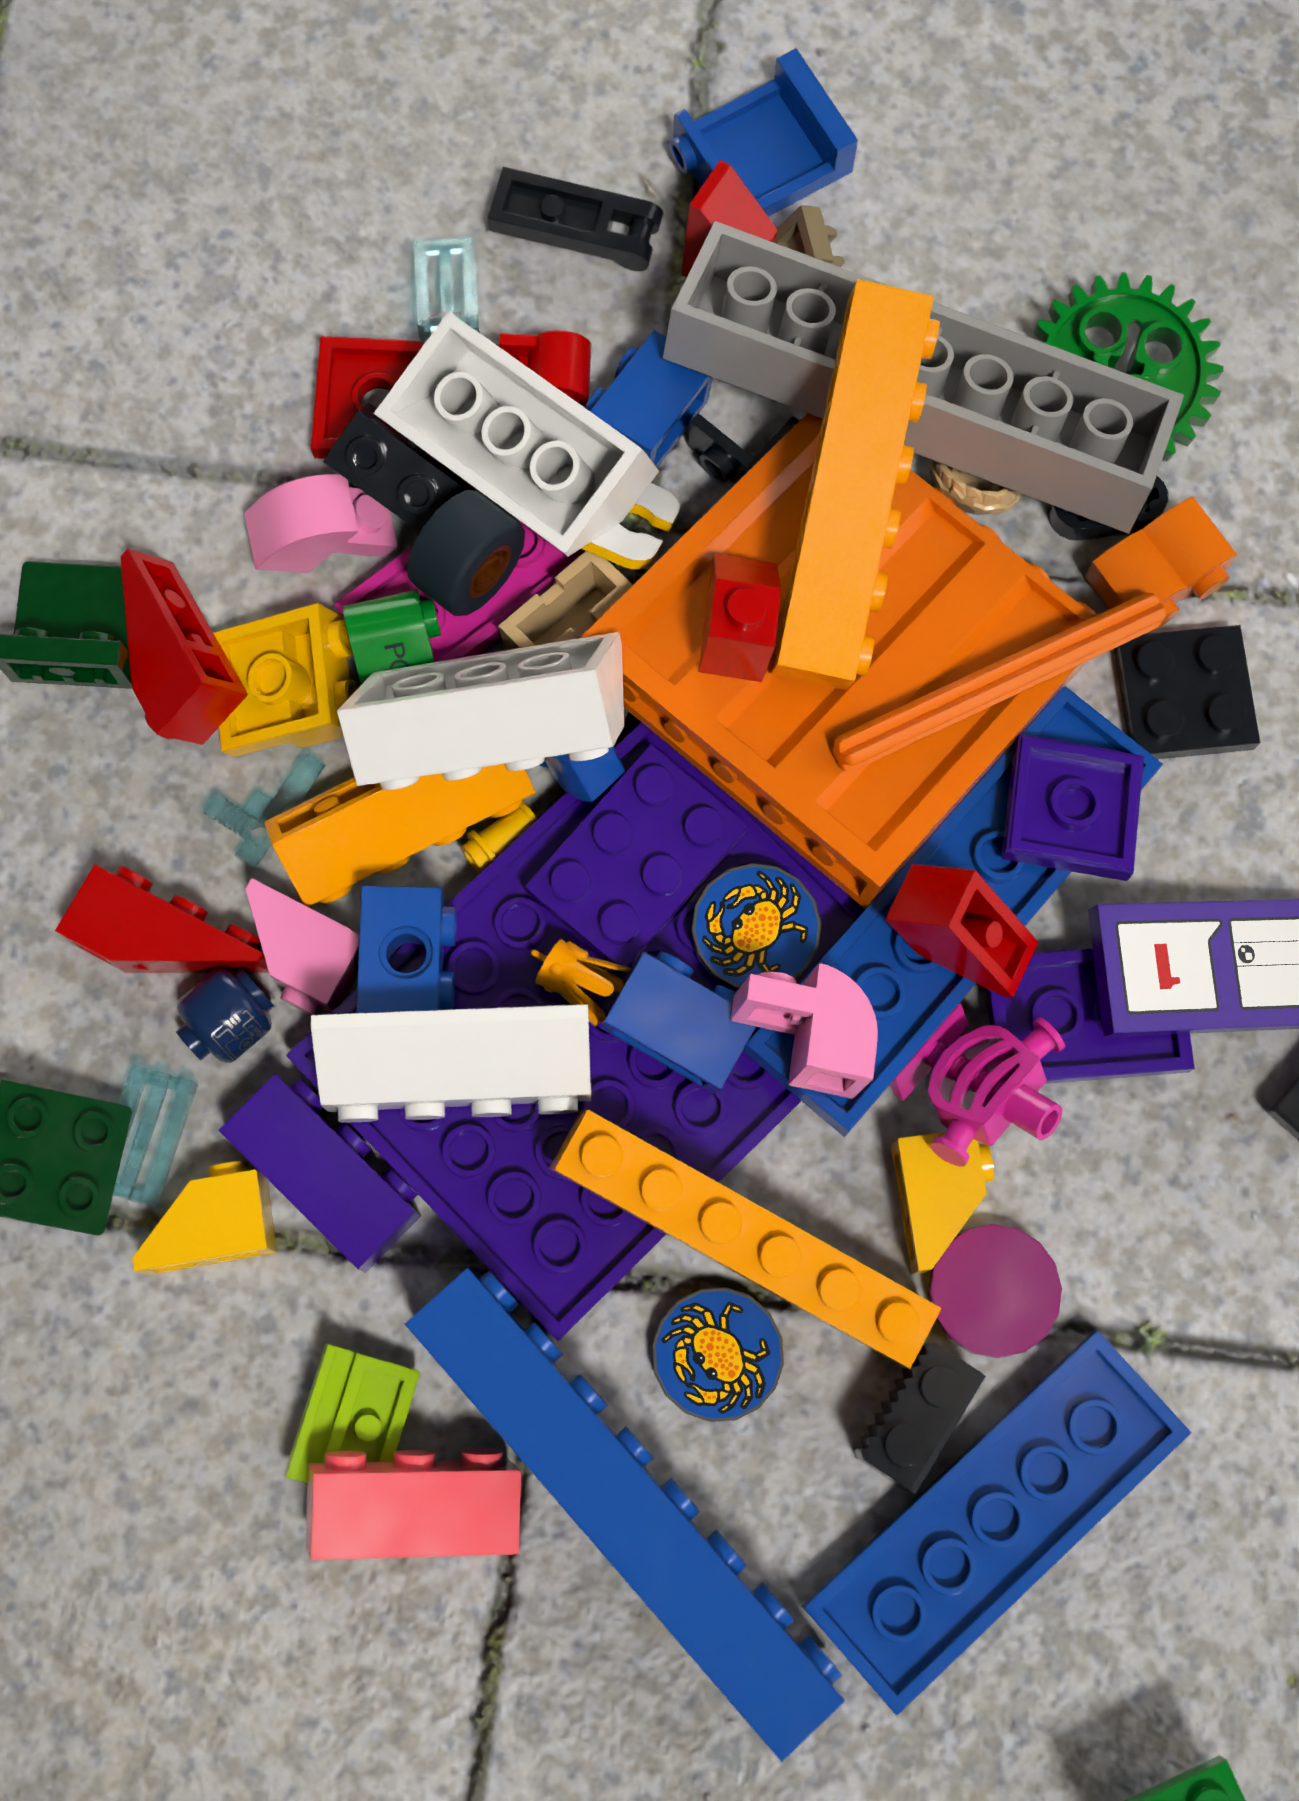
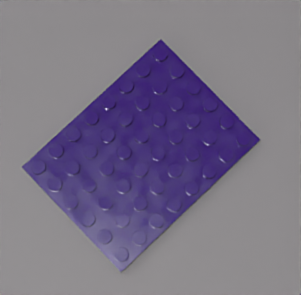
M641 722L615 747L625 772L593 802H587L577 799L566 792L445 906L456 907L457 928L455 946H444L443 971L454 972L453 1010L571 1005L560 994L556 992L549 993L544 990L543 986L535 983L544 962L534 957L531 951L537 950L548 956L555 944L560 939H563L565 942L571 941L584 949L590 957L606 960L527 894L525 886L650 744L747 823L749 827L738 843L631 964L630 971L622 974L614 969L599 965L595 966L621 978L626 983L644 952L656 958L661 951L674 956L691 967L694 972L690 979L713 992L716 985L730 989L713 979L697 959L691 934L693 913L696 903L711 881L728 869L751 863L779 867L798 878L815 899L821 920L819 946L805 972L795 979L796 984H800L865 910L852 897ZM404 944L392 955L391 967L401 973L414 972L423 965L426 959V950L418 944ZM577 985L604 1011L605 1016H607L620 992L613 991L610 996H601ZM357 989L329 1015L357 1014ZM588 1021L591 1101L578 1102V1112L539 1114L538 1103L511 1104L512 1115L473 1117L471 1106L445 1107V1118L409 1120L405 1119V1109L378 1110L377 1121L354 1122L351 1124L551 1335L559 1341L667 1235L549 1169L580 1111H592L719 1183L801 1102L800 1099L743 1051L722 1088L712 1094L600 1028L602 1023L594 1026ZM756 1027L754 1029L749 1040L756 1034L760 1027ZM310 1032L286 1056L318 1089L312 1032Z

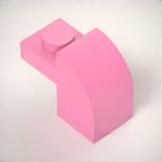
M340 474L315 475L284 483L264 494L244 512L254 566L257 570L309 573L332 553L385 557L398 547L390 510L360 488L349 487L348 480Z
M819 963L802 985L796 984V980L792 976L780 972H762L758 975L750 974L734 995L730 1021L794 1035L788 1085L853 1099L873 1080L878 1037L875 1013L863 990L843 972Z

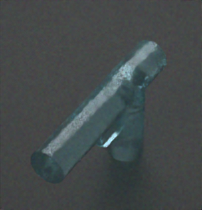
M304 752L274 798L260 790H256L243 809H239V806H234L233 802H229L222 795L214 793L207 801L203 814L214 821L218 820L219 824L223 823L224 827H228L230 831L233 830L235 834L239 833L244 842L234 856L253 869H256L272 844L268 834L261 843H255L251 837V831L256 828L266 829L265 821L299 805L324 769L325 764L313 755Z

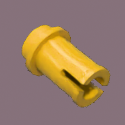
M522 802L518 809L502 816L480 833L474 830L467 833L469 841L460 846L461 851L471 867L479 875L538 819L531 809Z

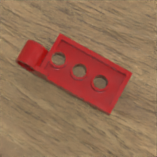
M560 330L547 331L538 335L500 333L499 344H496L498 347L581 406L586 407L589 401L592 344L586 337L574 332ZM320 336L311 451L315 459L326 458L356 412L363 407L361 402L365 394L374 389H385L390 392L426 341Z

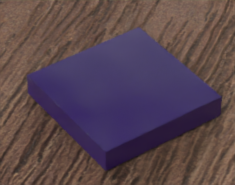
M1019 734L1013 746L1001 859L1128 881L1134 874L1144 756Z

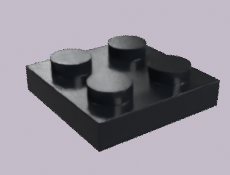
M1241 625L1143 634L1114 648L1127 735L1155 758L1168 759L1254 750L1260 744Z

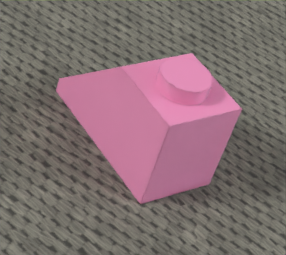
M251 878L245 890L269 975L280 987L284 988L279 998L309 1015H314L318 1007L331 1013L344 1001L358 976L360 934Z

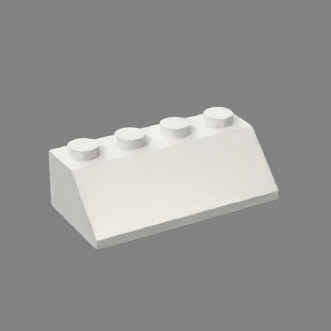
M449 311L374 412L382 421L568 557L618 523H621L659 472L641 447Z
M619 632L373 672L337 710L357 786L380 783L382 789L394 790L416 783L420 776L442 773L444 780H460L476 775L482 770L481 767L505 764L506 769L509 771H520L542 764L545 761V757L569 754V758L572 761H586L605 755L609 748L614 746L624 728L622 643Z
M588 1005L311 1015V1032L320 1105L328 1112L338 1111V1122L377 1121L378 1110L405 1109V1119L409 1120L445 1118V1107L471 1106L473 1117H500L512 1115L511 1104L538 1103L539 1114H569L578 1112V1102L591 1101Z

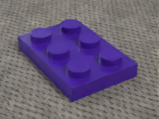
M650 744L526 884L525 892L606 961L630 967L748 831L749 825Z
M1093 949L1033 953L1013 998L1001 996L986 988L990 1025L1001 1026L1007 1029L1021 1041L1034 1030L1032 1023L1038 1017H1041L1049 1022L1062 1037L1065 1048L1059 1053L1051 1050L1040 1059L1047 1079L1045 1084L1189 1073L1195 1069L1190 1034L1104 1037Z

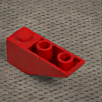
M94 864L55 930L56 933L72 945L125 973H211L217 968H225L232 973H236L240 968L246 973H269L264 954L259 951L261 943L258 937L231 923L225 932L204 922L208 915L207 911L174 894L169 903L149 893L153 885L152 882L121 865L118 866L113 874Z

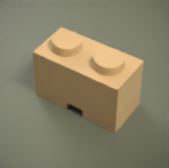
M585 551L555 577L556 583L540 597L535 594L499 625L504 649L511 650L580 638L633 584L608 560Z

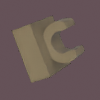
M800 205L777 228L776 244L838 267L845 264L843 257L833 256L830 243L838 236L837 231L833 227L824 224L820 207Z

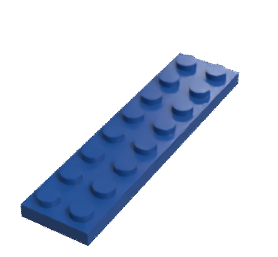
M1066 686L1058 692L1022 733L1024 735L1144 756L1141 790L1163 765L1162 762ZM1014 743L819 961V963L831 966L850 977L863 990L872 1005L878 1029L873 1080L853 1099L790 1086L788 1082L794 1043L793 1034L760 1028L745 1045L744 1053L844 1138L976 985L975 982L918 955L885 920L911 865L976 870L1024 926L1029 923L1071 873V871L1001 859ZM812 971L804 978V980L800 983V985L803 984V982H804V981L807 979V977L812 973Z

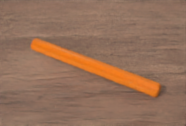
M1143 593L837 736L834 744L831 746L833 756L845 772H853L1158 628L1161 625V621L1166 618L1165 607L1160 604L1157 595L1154 593Z

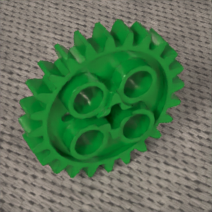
M1121 272L1114 289L1110 290L1101 275L1096 276L1091 285L1090 296L1078 285H1074L1068 295L1070 307L1058 300H1054L1048 311L1053 322L1039 319L1033 333L1043 343L1114 369L1124 352L1128 326L1131 323H1136L1139 326V332L1127 365L1126 374L1184 395L1163 456L1166 462L1169 461L1176 453L1173 439L1188 447L1196 437L1191 425L1204 427L1212 416L1202 405L1214 404L1221 393L1215 387L1206 384L1217 380L1224 371V366L1206 361L1221 346L1219 341H1202L1200 338L1210 325V319L1206 318L1191 322L1188 315L1196 301L1190 299L1178 307L1171 303L1175 292V285L1173 284L1166 287L1159 296L1153 294L1152 276L1146 275L1138 289H1131L1127 273ZM1091 327H1102L1108 330L1114 339V345L1107 348L1093 345L1087 339L1085 330ZM1152 341L1165 344L1171 350L1172 361L1158 363L1152 360L1147 355L1145 344Z

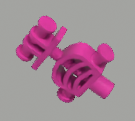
M959 1003L893 1080L890 1086L894 1095L904 1101L933 1068L927 1092L940 1123L947 1128L943 1137H934L930 1144V1148L938 1157L952 1165L963 1167L969 1160V1154L966 1150L973 1139L992 1146L1011 1123L1038 1140H1045L1054 1132L1062 1116V1107L1038 1092L1047 1081L1040 1059L1051 1050L1059 1053L1065 1048V1043L1049 1022L1038 1017L1032 1023L1034 1030L1021 1041L1007 1029L994 1025H984L959 1037L969 1026L963 1007ZM952 1090L951 1101L948 1102L949 1093Z

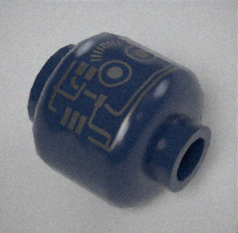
M217 968L184 994L177 1002L178 1014L185 1024L175 1032L200 1061L211 1053L221 1062L232 1063L271 1030L272 1021L268 1012L275 1006L242 968L235 974L228 969Z

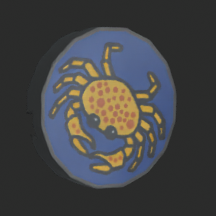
M751 863L726 870L706 886L694 908L691 934L697 959L710 976L730 989L738 991L750 974L758 975L762 972H780L790 975L794 979L802 975L818 949L821 920L815 899L798 878L776 866Z
M729 1288L700 1289L678 1300L661 1319L652 1345L654 1374L665 1396L685 1414L708 1422L737 1420L759 1409L776 1389L784 1365L782 1336L771 1313L753 1297Z

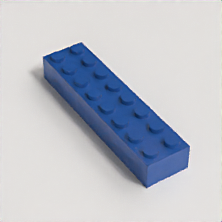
M466 1268L405 1323V1326L778 1759L783 1762L845 1702L834 1685L843 1675L809 1635L798 1643L787 1631L786 1628L795 1620L763 1582L752 1590L739 1576V1573L747 1565L720 1532L716 1529L706 1538L691 1521L700 1511L679 1485L670 1478L661 1486L650 1474L645 1466L653 1459V1456L630 1429L625 1426L616 1435L602 1419L599 1413L608 1404L589 1382L580 1374L570 1382L555 1365V1362L564 1354L539 1325H536L534 1322L525 1330L510 1312L519 1303L498 1278L490 1271L480 1278L469 1268Z

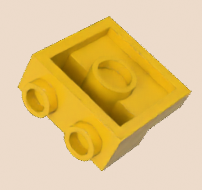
M319 603L213 632L248 693V696L219 726L221 752L237 757L287 743L299 748H305L344 738L337 710L359 686L349 677L347 658L353 656L343 616Z

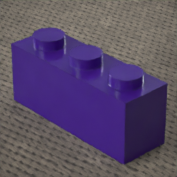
M274 1074L218 1131L358 1270L367 1273L421 1217L410 1205L418 1194L391 1168L380 1176L363 1159L372 1149L345 1122L334 1131L318 1115V1112L323 1108L320 1105V1098L299 1077L289 1086L277 1074Z

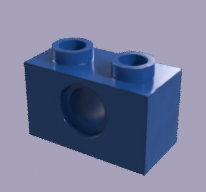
M362 886L357 1014L454 1009V972L443 971L444 946H455L457 913L456 907H445L442 888ZM414 943L423 947L426 950V959L418 970L411 973H401L391 967L392 954L399 946Z

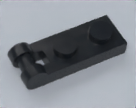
M503 166L487 221L489 231L614 260L626 269L644 271L648 269L653 253V248L649 244L651 235L659 231L664 213L658 205L647 200ZM613 221L626 224L629 227L627 235L611 231Z

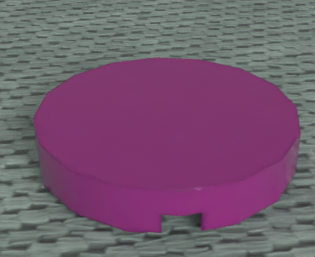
M995 1224L969 1229L957 1236L931 1270L928 1286L929 1301L942 1308L935 1320L942 1331L948 1335L950 1340L969 1353L992 1358H1002L1024 1353L1044 1339L1059 1315L1062 1286L1056 1263L1042 1244L1018 1228Z

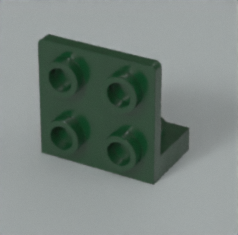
M27 561L22 565L14 634H0V670L11 682L132 689L121 566Z
M1 1079L0 1217L95 1236L102 1235L105 1231L132 1109L122 1104Z

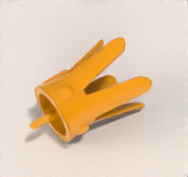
M560 939L555 944L548 956L537 950L531 951L534 957L544 962L535 983L543 986L544 990L549 993L556 992L560 994L571 1005H588V1021L594 1026H597L598 1023H603L606 1018L604 1011L577 985L601 996H610L613 991L620 992L625 982L621 978L595 965L622 972L630 971L631 968L590 957L587 951L571 941L565 942L563 939Z

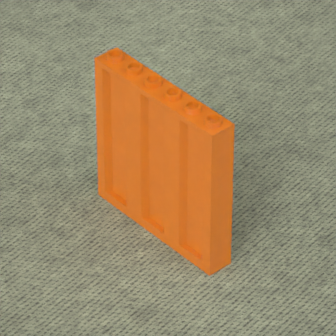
M807 413L580 638L619 632L622 643L624 708L862 907L867 909L1010 748L1017 736L1026 730L1086 662L853 772L843 771L834 758L831 746L834 744L835 738L1088 620L1097 614L1088 605L1075 601L1051 582L1044 570L1033 563L1026 562L1002 543L995 531L977 523L958 508L949 497L946 498L937 487H932L910 469L905 486L895 484L891 508L901 510V516L892 549L883 547L878 572L888 574L880 611H869L865 635L875 639L867 675L856 674L855 682L846 690L770 674L823 421L822 418ZM714 553L777 563L781 596L776 641L762 682L698 672Z

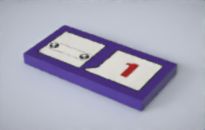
M1299 899L1097 904L1088 909L1104 1037L1299 1029Z

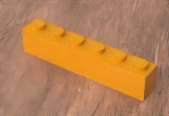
M860 279L856 280L849 295L770 674L846 690L855 682L856 674L867 675L875 641L874 637L865 635L869 611H880L888 574L878 572L883 547L892 549L901 516V510L891 508L895 484L905 486L914 453V447L904 445L908 421L916 423L919 421L926 396L927 384L917 382L921 358L928 360L932 358L939 333L940 321L930 319L934 299L932 295Z
M590 1110L580 1111L549 1169L886 1358L909 1369L942 1309Z

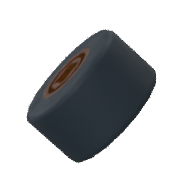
M465 490L451 497L437 509L424 525L411 549L407 562V576L418 589L452 615H469L484 606L508 580L524 548L525 530L516 518L479 491Z

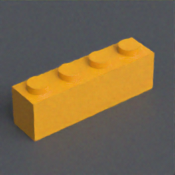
M505 764L481 767L482 770L476 775L460 780H444L442 773L420 776L416 783L394 790H384L381 788L380 783L357 786L355 777L265 821L264 824L276 854L304 905L309 907L319 901L321 903H329L340 899L352 889L353 884L375 873L388 874L398 870L409 861L411 855L431 845L443 846L456 841L466 832L467 827L489 816L497 818L512 813L519 808L523 799L536 792L526 770L509 771L506 769Z

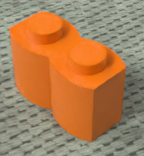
M1192 496L1172 507L1146 527L1121 540L1092 561L1085 577L1109 609L1143 593H1154L1157 595L1160 604L1165 607L1166 618L1161 621V625L1158 627L1160 628L1179 613L1180 609L1176 605L1177 602L1195 593L1199 600L1204 599L1223 586L1230 579L1226 570L1237 556V553Z

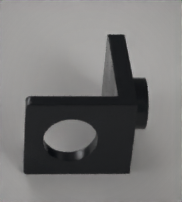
M698 413L689 423L688 446L700 456L701 464L714 478L721 482H726L729 479L732 483L736 484L800 420L792 416L753 458Z

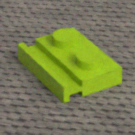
M325 1343L286 1465L285 1478L307 1483L308 1463H325V1453L334 1451L364 1452L367 1454L366 1462H393L394 1452L397 1451L421 1372L413 1368Z

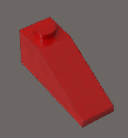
M127 548L121 555L120 560L132 689L145 712V720L148 726L157 735L166 739H178L203 745L248 696V693L174 563Z

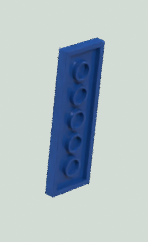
M1098 1330L1092 1331L816 1591L802 1607L897 1716L1192 1432Z

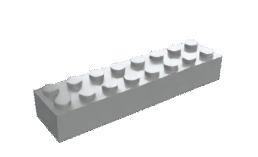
M715 221L671 308L663 359L823 419L847 301L857 279L883 285L887 284ZM933 302L930 319L940 321L939 333L932 358L930 360L921 358L917 382L927 384L926 396L919 421L917 423L908 421L904 445L914 447L915 454L1129 534L1153 488L1184 395Z

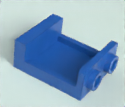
M797 48L776 58L774 79L695 121H693L686 109L674 114L673 139L669 141L670 150L677 166L685 174L691 172L700 188L720 160L731 165L768 217L852 173L858 139Z

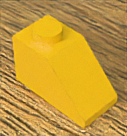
M945 1132L897 1138L890 1145L911 1275L925 1273L933 1269L986 1196L985 1183L993 1182L994 1167L989 1145L978 1143V1141L973 1139L966 1150L969 1154V1160L963 1167L944 1161L930 1148L934 1137H943Z
M246 1161L228 1162L208 1167L209 1177L189 1181L133 1256V1271L144 1275H154L278 1253L268 1179L257 1169L248 1170Z

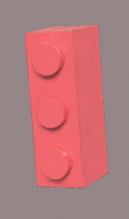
M401 1450L394 1452V1462H366L367 1454L364 1452L334 1451L325 1453V1463H308L305 1547L311 1560L519 1554L521 1470L512 1461L502 1460L501 1450H463L461 1461H435V1452L428 1450Z

